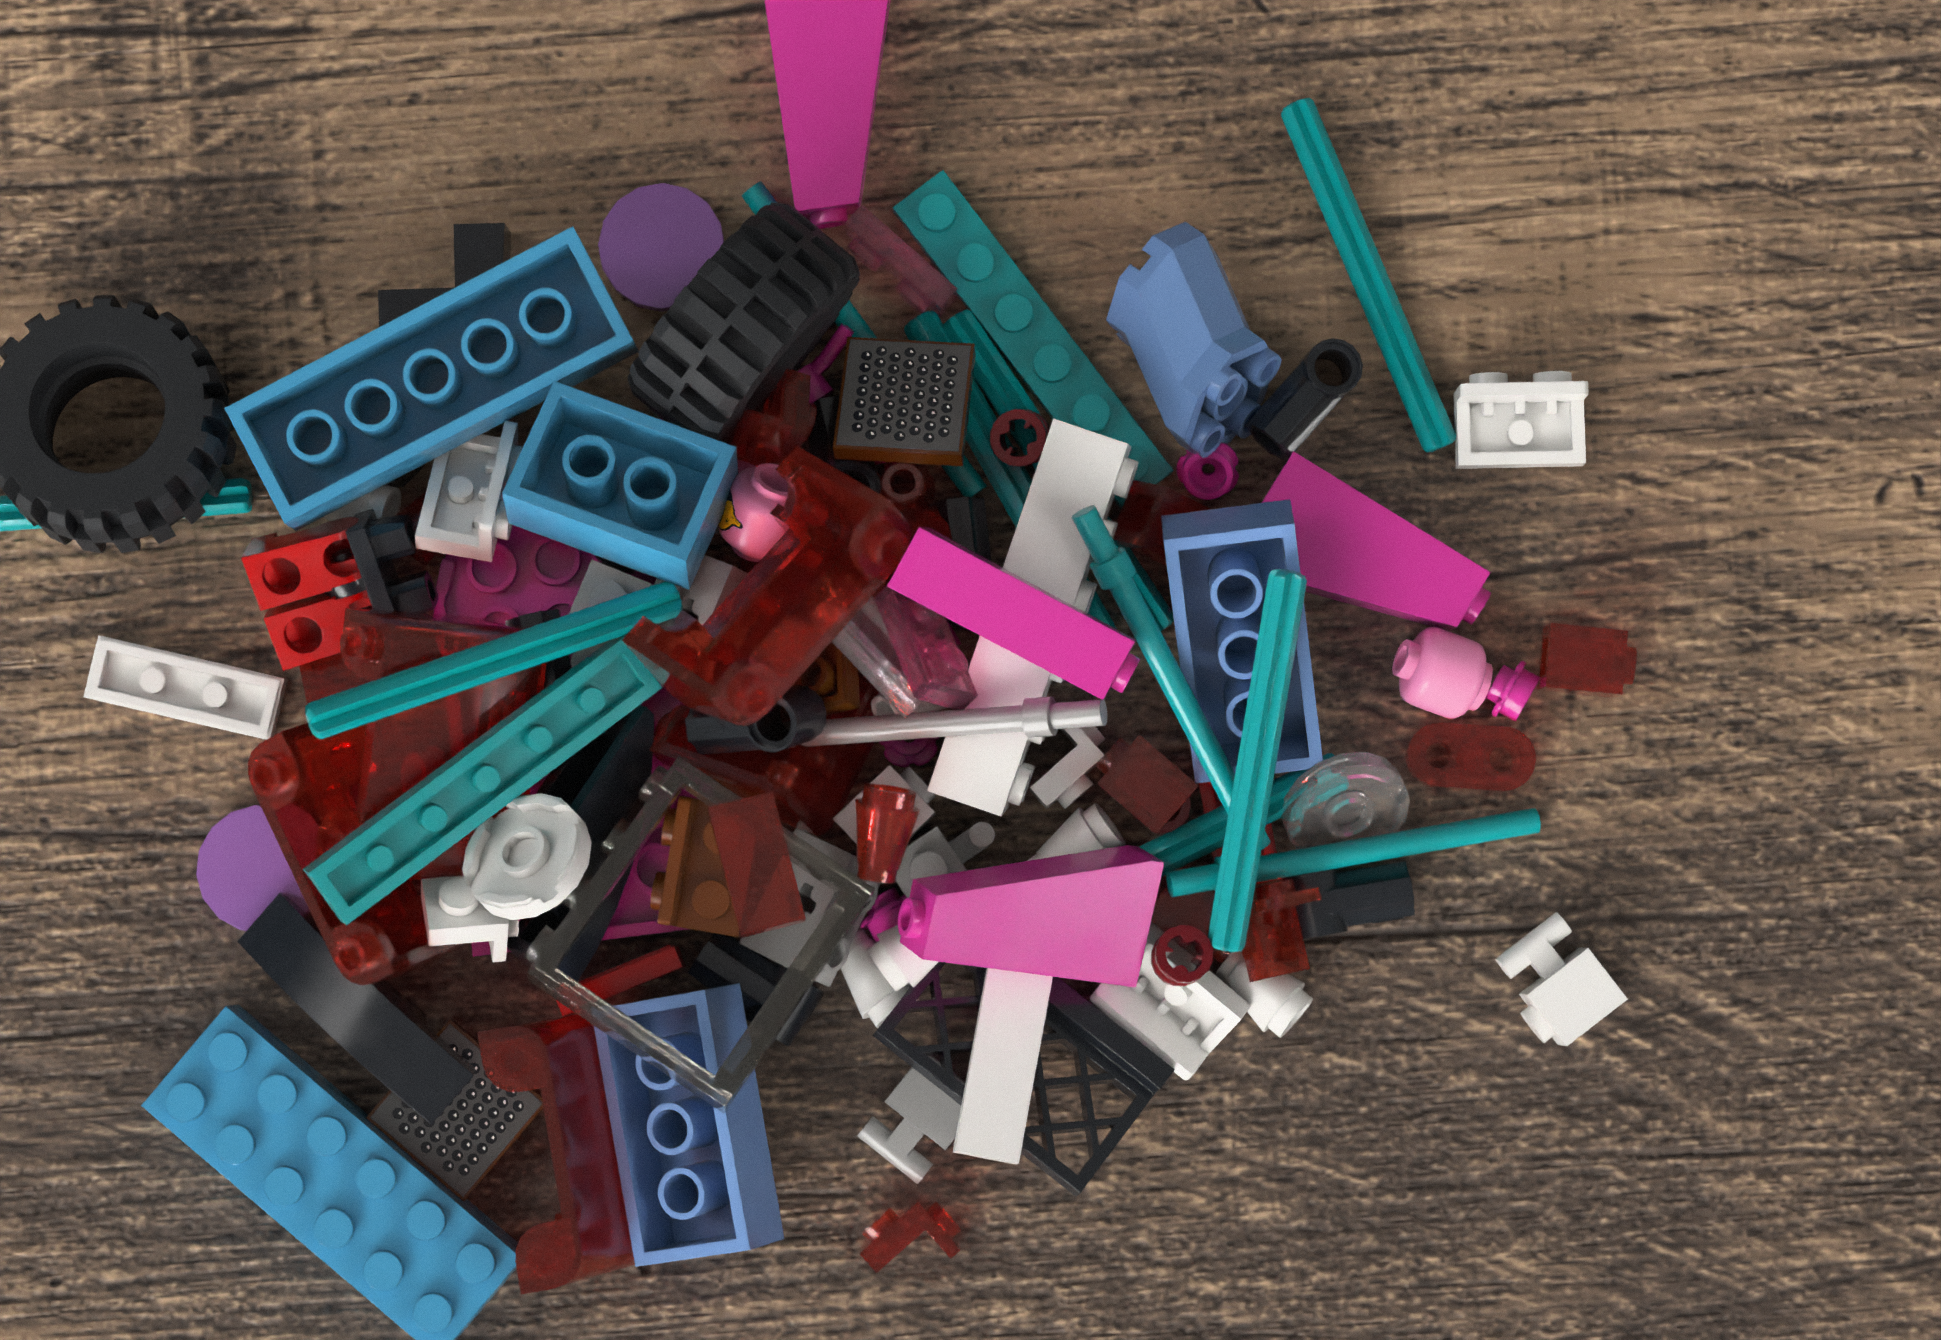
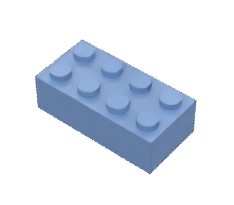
M1290 499L1161 516L1180 669L1234 772H1236L1268 576L1273 569L1294 570L1300 573L1295 523ZM1304 603L1275 773L1324 768ZM1190 744L1195 783L1210 782Z
M740 983L592 1009L591 1014L635 1267L747 1251L785 1239Z

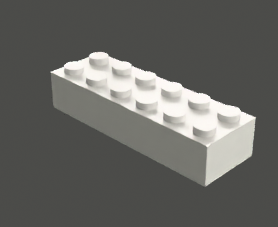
M1053 418L1003 568L1088 614L1097 587L1096 583L1086 580L1093 558L1071 517L1079 510L1095 505L1112 539L1114 538L1118 523L1107 520L1115 495L1127 499L1139 464L1136 460L1128 458L1132 446ZM979 636L955 710L1022 705L1025 698L1046 697L1052 680L1059 683L1065 680ZM1024 731L945 737L927 791L1002 816L1009 808L1010 803L1020 806L1021 802L1024 801L1035 769L1034 765L1024 761L1030 743L1033 742L1041 745L1045 737L1028 738Z

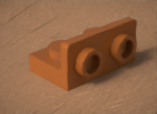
M681 795L678 799L677 808L669 807L667 809L661 836L662 845L670 847L666 872L657 871L650 899V908L659 911L658 924L742 938L764 814L763 810Z

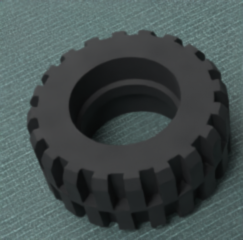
M771 202L770 205L760 208L755 216H750L741 225L740 229L731 234L720 246V249L697 271V275L687 287L683 288L675 298L672 306L653 328L654 331L643 343L638 352L639 356L633 361L629 369L628 382L632 394L666 422L724 443L730 442L776 396L780 388L794 375L801 363L821 341L828 328L835 322L840 314L839 312L852 296V290L858 285L860 280V272L855 258L791 205Z
M95 295L93 306L82 308L77 299L58 304L59 315L46 321L41 313L37 314L24 323L30 332L20 342L13 337H9L0 348V355L5 361L0 369V487L20 513L33 526H41L50 538L64 545L74 539L83 551L103 553L106 549V543H114L121 553L140 550V538L152 535L157 543L160 544L176 536L171 526L183 517L190 524L198 520L206 512L200 500L206 493L218 497L227 481L220 468L222 464L229 465L234 463L237 444L230 434V431H233L235 428L224 409L232 404L228 397L230 390L198 336L191 335L184 322L170 312L162 313L159 316L152 303L136 298L128 301L127 308H122L115 295ZM116 377L141 379L157 387L165 401L164 420L156 439L138 459L120 469L104 473L77 472L66 468L59 462L53 451L55 426L65 406L81 390L98 381Z

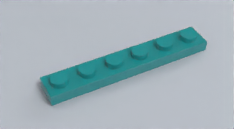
M944 170L940 171L893 207V213L965 307L973 312L989 338L1053 420L1054 418L1132 446L1128 458L1136 460L1139 464L1127 499L1117 495L1114 497V501L1122 511L1173 473L1174 470Z
M627 635L609 640L303 868L304 872L338 919L347 926L662 689V686Z

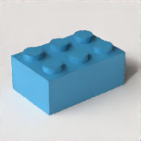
M553 381L502 492L508 523L690 590L723 515L732 483L738 474L737 450L735 446Z

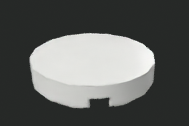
M543 793L515 798L506 805L507 810L501 812L495 819L491 816L479 825L465 848L462 868L465 882L471 888L472 895L492 915L517 920L536 917L558 906L578 886L589 865L592 842L586 823L564 800Z

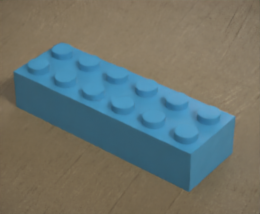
M572 226L224 409L284 524L298 531L544 402L553 381L573 387L638 353L639 350L577 232Z
M240 1005L224 1007L141 1105L415 1340H457L530 1253L468 1199L463 1202L366 1119L368 1116L366 1112Z

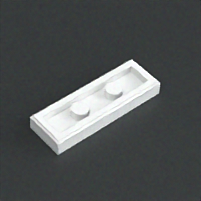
M98 635L83 697L273 741L288 679Z
M991 968L986 969L953 1153L1015 1165L1019 1164L1053 979L1052 976Z

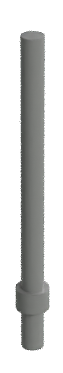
M1050 696L1025 698L1023 704L1017 706L826 719L823 731L818 737L793 747L1023 731L1028 738L1055 736L1058 729L1105 726L1107 724V706L1102 699L1056 703L1054 697ZM782 722L786 729L790 731L791 722Z

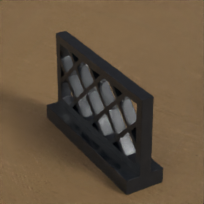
M938 962L914 988L912 986L909 988L872 1036L961 1105L965 1085L953 1075L951 1054L971 1052L973 1041L949 1043L944 1010L977 1007L979 1012L987 968L962 965L973 975L976 996L942 999L939 971L946 962ZM1053 977L1043 1028L1048 1034H1042L1041 1045L1061 1043L1074 1055L1077 1076L1044 1079L1039 1050L1032 1089L1035 1092L1039 1125L1026 1126L1021 1154L1077 1197L1175 1069L1060 978ZM929 985L931 1000L916 1001ZM933 1011L938 1042L936 1045L914 1046L894 1030L906 1013ZM939 1055L941 1066L928 1056ZM1087 1064L1099 1074L1088 1075ZM1112 1083L1132 1099V1102L1120 1117L1095 1119L1090 1085ZM1078 1087L1084 1121L1051 1124L1046 1090ZM1111 1128L1099 1144L1097 1130ZM1085 1131L1089 1159L1077 1174L1056 1158L1053 1134ZM1041 1136L1043 1147L1030 1137Z

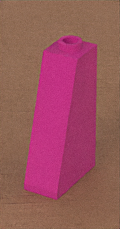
M765 0L794 206L799 213L819 229L845 225L848 223V215L858 214L861 210L891 0Z
M1294 451L1261 502L1290 499L1295 523L1300 573L1306 576V592L1428 626L1439 627L1447 631H1452L1458 627L1461 620L1472 625L1491 595L1490 591L1482 587L1491 572Z
M929 527L918 528L887 587L1102 700H1104L1110 688L1123 693L1141 660L1130 653L1136 642L1135 639Z
M1124 845L913 879L910 896L902 902L898 914V931L901 935L900 943L923 960L1136 987L1164 862L1140 847Z

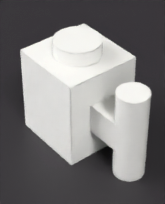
M1555 912L1495 960L1510 979L1529 965L1534 968L1540 978L1519 993L1528 1005L1520 1013L1531 1030L1543 1043L1553 1038L1557 1045L1568 1046L1628 999L1589 948H1578L1562 960L1553 946L1572 933V930L1565 920Z

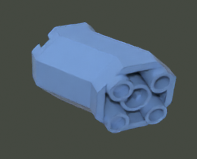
M1183 222L1151 237L1142 249L1151 257L1141 270L1130 264L1118 279L1106 321L1113 329L1118 331L1116 335L1119 339L1132 348L1165 426L1179 445L1189 452L1205 458L1211 455L1220 443H1230L1235 435L1240 438H1246L1251 435L1245 424L1261 407L1260 404L1264 400L1269 382L1277 374L1282 359L1267 346L1262 338L1250 330L1220 259L1206 236L1187 222Z

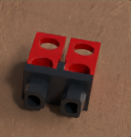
M374 509L356 513L354 517L332 520L298 532L282 536L272 533L251 539L241 560L260 611L268 609L263 619L283 671L366 645L383 637L387 639L401 635L408 620L417 618L435 609L438 602V594L429 572L425 570L398 578L392 562L393 559L411 555L417 551L415 547L416 532L409 515L377 519Z

